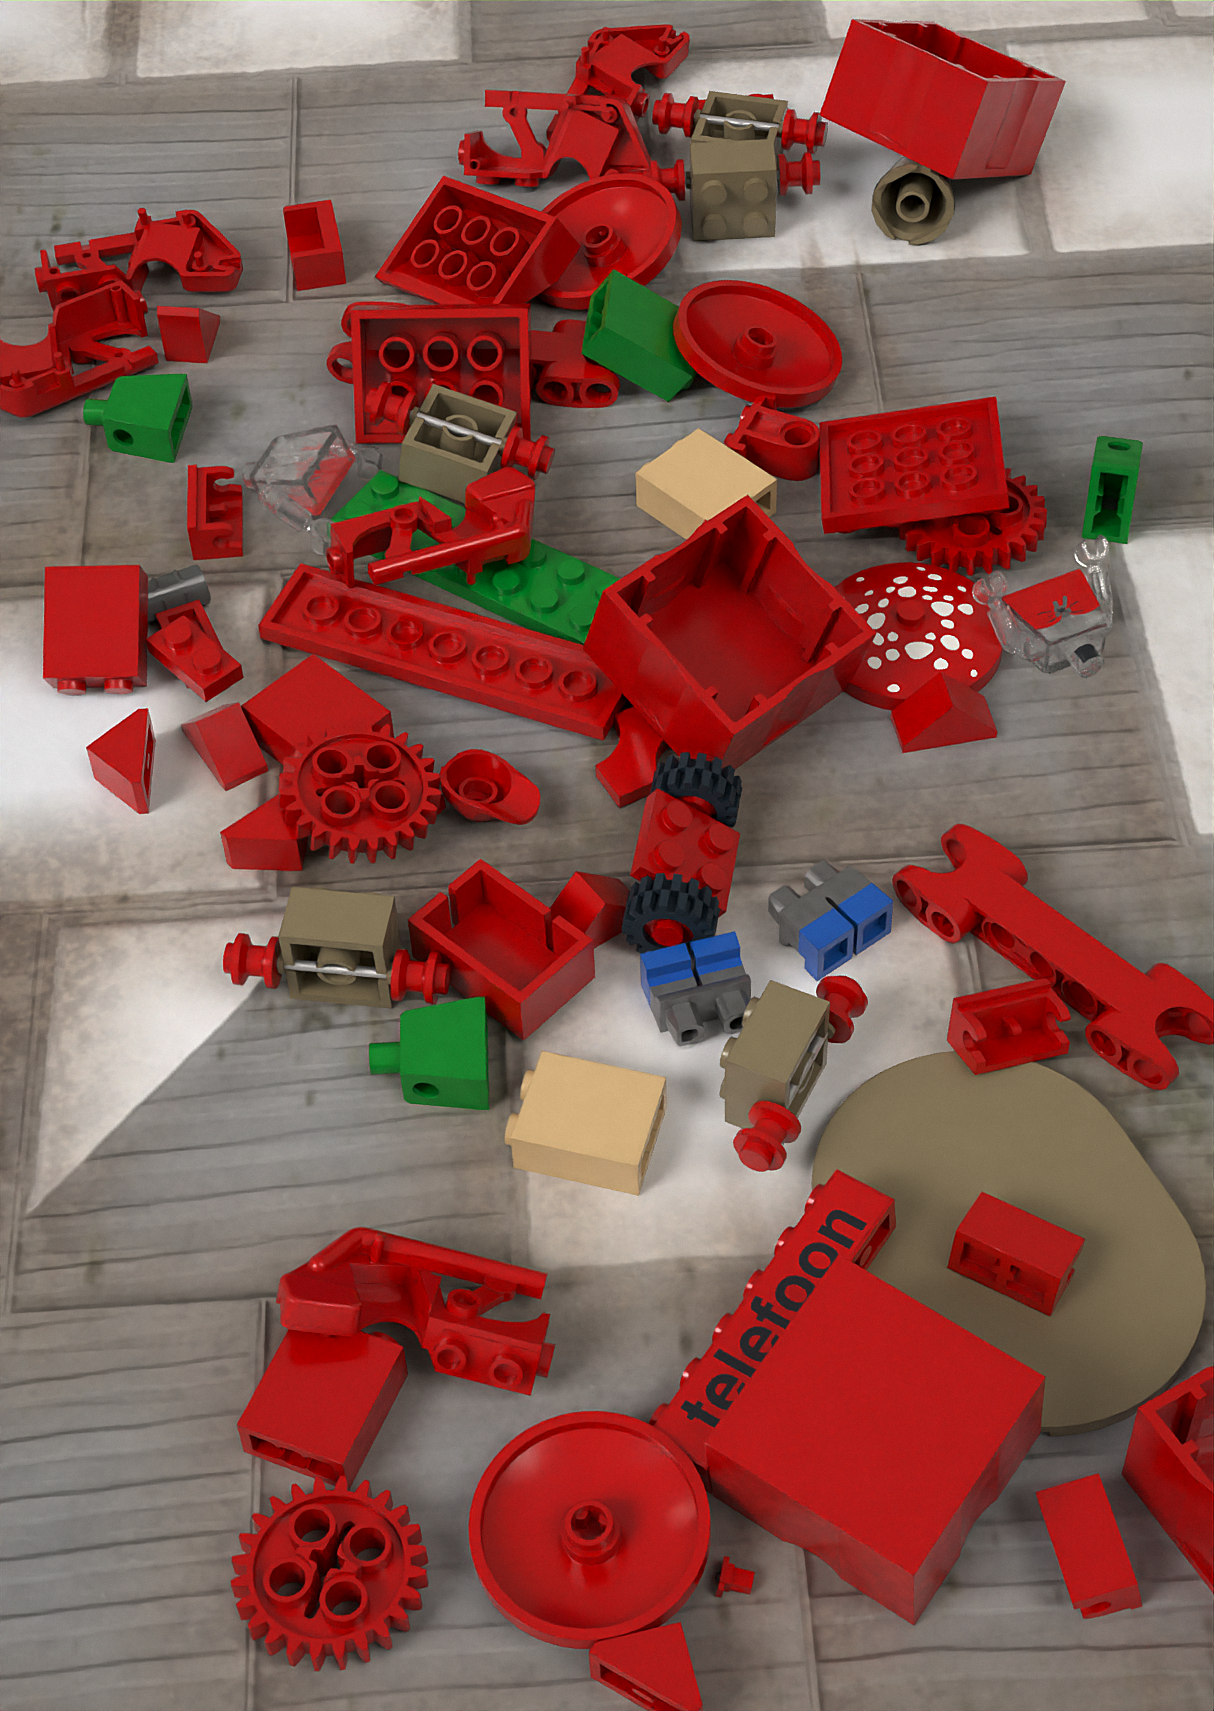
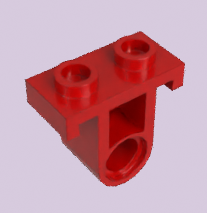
M777 395L757 396L751 406L746 405L741 413L738 428L734 434L729 433L723 443L768 474L790 481L807 480L817 473L819 467L820 431L818 426L805 418L777 411Z

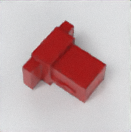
M724 1556L720 1572H716L715 1580L718 1581L715 1596L721 1598L723 1591L729 1592V1590L750 1595L755 1572L735 1567V1564L729 1563L730 1557Z

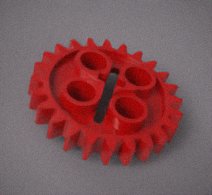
M1006 468L1009 508L999 509L990 514L971 513L951 516L941 521L928 519L907 522L897 526L899 528V539L905 540V550L907 552L916 551L917 561L920 562L931 558V565L940 567L943 564H948L949 571L956 572L959 567H966L967 574L973 576L976 567H982L989 575L992 574L993 565L999 564L1008 570L1010 569L1011 558L1021 562L1026 561V551L1036 552L1038 541L1044 540L1047 524L1044 496H1037V485L1026 486L1025 475L1011 479V468Z
M345 720L344 729L341 732H337L330 724H325V735L323 738L310 731L307 735V746L295 743L293 745V757H285L283 773L279 775V807L285 809V823L296 824L295 837L297 839L311 835L310 849L312 851L321 848L324 844L330 846L329 859L333 860L341 850L348 852V859L351 864L355 863L359 853H366L371 864L376 863L377 851L382 850L389 858L395 859L398 844L409 851L413 850L415 836L425 839L428 833V825L436 823L442 791L439 790L441 776L438 773H433L435 760L433 758H422L424 746L421 743L408 748L407 732L400 734L396 738L390 737L389 724L384 725L379 733L372 731L370 720L364 722L361 730H355L350 720Z
M340 1475L334 1490H326L321 1477H315L313 1493L307 1495L296 1483L292 1484L291 1494L293 1501L285 1504L275 1496L270 1497L274 1514L269 1518L263 1514L253 1513L251 1517L258 1534L240 1533L238 1537L241 1548L246 1554L232 1556L231 1562L235 1574L240 1576L231 1580V1587L234 1597L241 1598L236 1603L240 1619H251L247 1626L253 1640L266 1636L265 1645L269 1655L273 1656L287 1646V1658L290 1666L293 1667L300 1662L305 1653L310 1654L314 1671L320 1672L326 1656L332 1655L335 1656L340 1670H346L348 1653L355 1650L365 1663L370 1662L369 1644L376 1641L382 1647L390 1650L393 1646L389 1629L394 1627L405 1632L410 1630L409 1618L404 1609L417 1611L423 1607L421 1594L415 1589L428 1587L427 1570L421 1567L429 1562L426 1546L418 1545L423 1540L419 1524L408 1525L410 1515L406 1505L392 1510L393 1501L389 1490L383 1491L373 1500L368 1480H364L355 1492H351L348 1489L346 1476ZM348 1526H353L345 1536L343 1543L342 1541L340 1542L344 1529ZM318 1529L328 1532L319 1541L305 1542L302 1540L307 1533ZM368 1548L383 1550L382 1554L374 1560L364 1561L357 1558L359 1553ZM337 1557L339 1560L340 1569L334 1568L337 1563ZM320 1574L326 1575L324 1585H322ZM296 1582L304 1585L294 1595L280 1596L277 1594L279 1589L288 1583ZM317 1601H319L320 1606L315 1617L311 1619L306 1618L315 1608ZM353 1601L360 1604L357 1610L348 1615H336L332 1612L342 1602Z

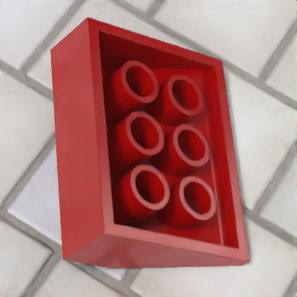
M442 176L375 277L380 282L433 304L526 303L560 279L581 246L557 217Z
M531 303L357 305L351 309L356 443H402L405 436L397 433L396 423L383 420L379 426H374L369 423L370 414L364 413V406L370 389L372 387L379 388L383 381L391 383L392 393L401 397H405L411 390L418 392V407L420 408L432 385L435 384L517 412L515 426L522 428L523 438L531 440Z

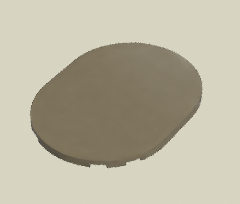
M955 1051L934 1053L899 1063L875 1075L847 1097L826 1125L814 1157L811 1181L812 1190L818 1184L825 1186L834 1171L838 1169L895 1200L896 1228L866 1271L1044 1375L1046 1378L1041 1432H1049V1436H1066L1105 1428L1136 1414L1138 1407L1162 1394L1175 1381L1179 1371L1185 1365L1195 1347L1203 1322L1206 1305V1278L1200 1249L1191 1227L1182 1212L1123 1128L1108 1109L1079 1084L1059 1072L1035 1062L974 1075ZM981 1191L1085 1238L1083 1249L1072 1266L1075 1269V1273L1058 1301L1051 1317L947 1268L956 1229Z

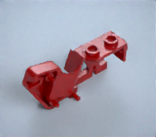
M669 24L618 28L603 27L592 33L588 40V47L581 48V56H579L576 62V77L566 94L587 95L592 86L606 96L621 97L628 102L637 123L639 118H644L647 113L650 95L645 93L642 85L632 81L631 74L643 67L660 79L668 78L687 58L690 35L683 31L676 36V31ZM561 112L554 115L546 130L549 142Z
M487 89L485 90V107L503 108V117L510 124L521 148V158L503 155L495 151L485 141L483 132L478 130L465 133L464 140L460 141L458 148V160L460 165H464V175L476 176V183L500 184V178H515L516 186L536 187L539 186V178L553 176L561 159L564 157L574 158L580 162L587 171L590 180L621 173L642 175V169H650V161H652L628 102L621 97ZM527 109L558 110V112H561L547 149L544 144L536 140L526 118Z
M139 208V218L133 233L89 240V245L83 246L81 241L54 246L58 266L76 263L77 267L82 270L61 273L58 267H51L46 250H40L42 267L34 269L38 290L40 293L47 292L54 311L58 304L122 280L133 291L139 290L141 292L149 272L147 262L161 261L171 265L179 273L182 287L188 292H229L234 290L243 272V264L240 252L198 211H175V218L152 221L151 216H147L146 209ZM132 253L128 262L127 274L123 273L115 264L106 265L101 260V258Z
M119 280L56 305V309L53 312V322L48 324V334L44 340L26 346L12 345L0 340V409L19 418L31 417L111 384L120 376H130L159 363L157 353L150 346L131 352L127 348H116L95 342L121 334H136L142 338L148 336L144 315L148 313V307L142 293L139 290L133 291L122 280ZM94 359L107 362L72 377V374H74L72 361L79 364L88 363Z
M505 467L468 484L465 489V517L453 529L452 518L421 496H419V502L398 505L390 509L333 523L330 529L331 547L326 548L325 551L328 567L333 575L340 574L347 589L355 588L354 559L386 551L385 559L368 563V574L374 585L404 578L403 572L410 571L412 575L455 563L456 566L467 573V583L473 585L476 583V573L482 572V565L505 559L509 565L522 561L529 555L534 521L535 482L517 469ZM417 528L439 543L438 545L416 551L411 550L413 533Z
M355 1227L348 1230L312 1256L307 1263L282 1275L279 1281L276 1303L280 1304V1324L287 1329L321 1333L324 1338H331L333 1335L351 1337L368 1325L379 1322L399 1323L413 1330L419 1339L421 1348L428 1349L435 1372L531 1396L536 1376L548 1377L556 1345L545 1342L551 1314L542 1313L537 1319L526 1322H506L480 1317V1315L500 1303L513 1300L516 1293L541 1300L548 1273L368 1227ZM431 1272L478 1283L483 1286L474 1291L466 1289L452 1290L448 1294L445 1306L440 1288L442 1276L434 1275Z

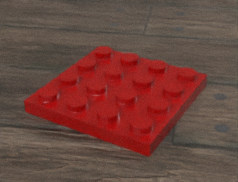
M996 396L819 422L821 519L824 534L836 532L849 534L858 529L879 526L897 527L907 522L928 519L941 521L951 516L971 513L990 514L999 509L1009 508Z

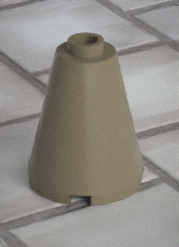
M905 156L879 180L872 196L871 211L876 225L887 237L893 240L898 238L909 241V244L912 245L933 241L944 233L950 224L955 210V197L949 178Z

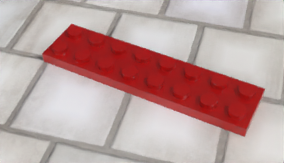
M302 563L299 564L258 625L261 639L604 741L615 722L614 715L620 713L627 700L583 650L584 645L354 579L355 588L347 589L340 574L333 575L329 571Z

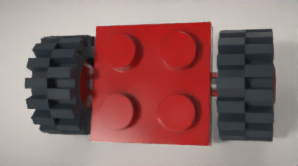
M684 752L680 754L678 761L674 755L666 758L665 763L660 762L656 772H654L650 795L646 798L630 873L631 877L641 882L640 884L635 882L631 887V891H629L622 923V933L627 935L626 942L630 946L637 944L636 951L640 954L685 943L690 955V942L715 936L718 918L727 910L741 834L730 827L734 828L742 793V781L739 775L734 776L735 769L731 765L721 768L723 760L717 757L712 762L706 761L707 754L698 753L697 759H691L690 753Z

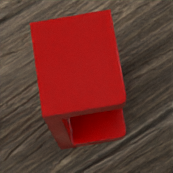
M324 200L285 206L283 208V215L297 291L347 284L343 252L332 201Z

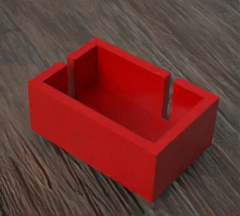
M481 858L448 885L452 923L455 925L453 928L451 927L448 897L442 892L438 893L407 919L413 958L417 961L426 962L431 952H440L442 963L450 964V986L468 999L485 997L486 1013L523 1041L595 978L593 939L560 915L552 920V912L549 907Z

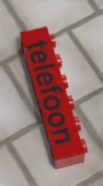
M838 1169L834 1171L825 1186L818 1184L812 1190L805 1204V1214L795 1228L788 1226L782 1232L774 1249L775 1256L764 1271L758 1269L752 1274L744 1289L743 1301L733 1314L726 1313L720 1319L713 1332L711 1346L701 1359L695 1357L691 1360L682 1374L680 1389L669 1404L662 1403L655 1410L648 1423L661 1430L684 1450L700 1474L706 1491L710 1494L713 1492L704 1446L707 1437L836 1257L841 1255L867 1270L896 1228L895 1200Z

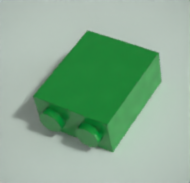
M613 269L590 296L581 354L667 402L680 389H688L697 373L684 359L674 339L673 322L679 306Z

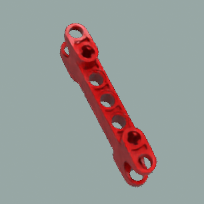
M383 301L354 302L345 309L341 319V327L347 336L352 338L351 309L357 305L407 304ZM561 320L555 324L552 332L531 330V389H536L538 396L550 405L572 408L608 407L617 400L621 385L619 378L613 372L604 368L605 366L581 354L586 321ZM352 341L333 346L329 352L326 365L328 371L336 379L353 384V368L344 367L337 361L338 358H343L353 364ZM597 383L604 384L611 389V391L604 393L597 392L594 389H592L590 385Z
M956 824L942 835L941 846L956 869L952 872L936 873L923 867L908 864L893 875V888L900 902L924 926L940 938L950 943H956L970 932L1032 979L1047 978L1051 983V989L1062 1001L1091 1021L1085 1028V1037L1091 1048L1113 1067L1144 1086L1155 1090H1163L1179 1076V1067L1176 1060L1159 1038L1168 1035H1179L1195 1042L1207 1045L1214 1044V1000L1197 984L1175 968L1164 963L1154 964L1146 973H1142L1023 886L1028 881V874L1023 863L1015 854L982 832L965 824Z

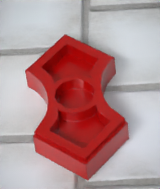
M634 706L614 715V726L619 742L610 756L595 765L596 777L619 808L650 795L654 772H656L659 758L665 750L670 748Z

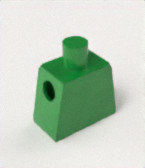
M187 374L120 376L115 379L108 400L86 399L83 408L84 422L86 425L103 426L108 448L114 452L174 463L193 408Z
M1108 436L1097 437L1081 538L1127 544L1143 446L1141 441ZM1112 497L1119 500L1118 508L1114 510L1103 508V498Z
M474 997L404 1011L400 1015L399 1042L369 1043L371 1075L400 1073L403 1097L410 1104L490 1110L488 1022L485 997Z

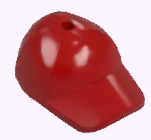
M469 749L457 753L444 767H441L439 774L441 776L440 785L446 800L465 818L474 822H488L497 818L508 823L524 825L531 822L537 815L541 798L538 787L500 756L482 749Z

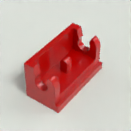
M197 464L188 465L187 531L193 560L243 557L242 485L227 484L221 486L215 483L218 479L234 478V469L231 467L213 466L197 468Z
M1037 979L953 998L946 1041L974 1075L1068 1054L1070 1041L1064 1031L1057 1026L1056 1019L1060 1022L1071 1020V1015L1064 1002L1051 989V983L1048 979Z
M981 1191L956 1229L947 1268L1051 1317L1058 1301L1075 1273V1269L1072 1266L1083 1249L1085 1238Z
M1099 1473L1035 1492L1074 1610L1080 1608L1083 1619H1091L1128 1608L1132 1610L1142 1607L1138 1583Z

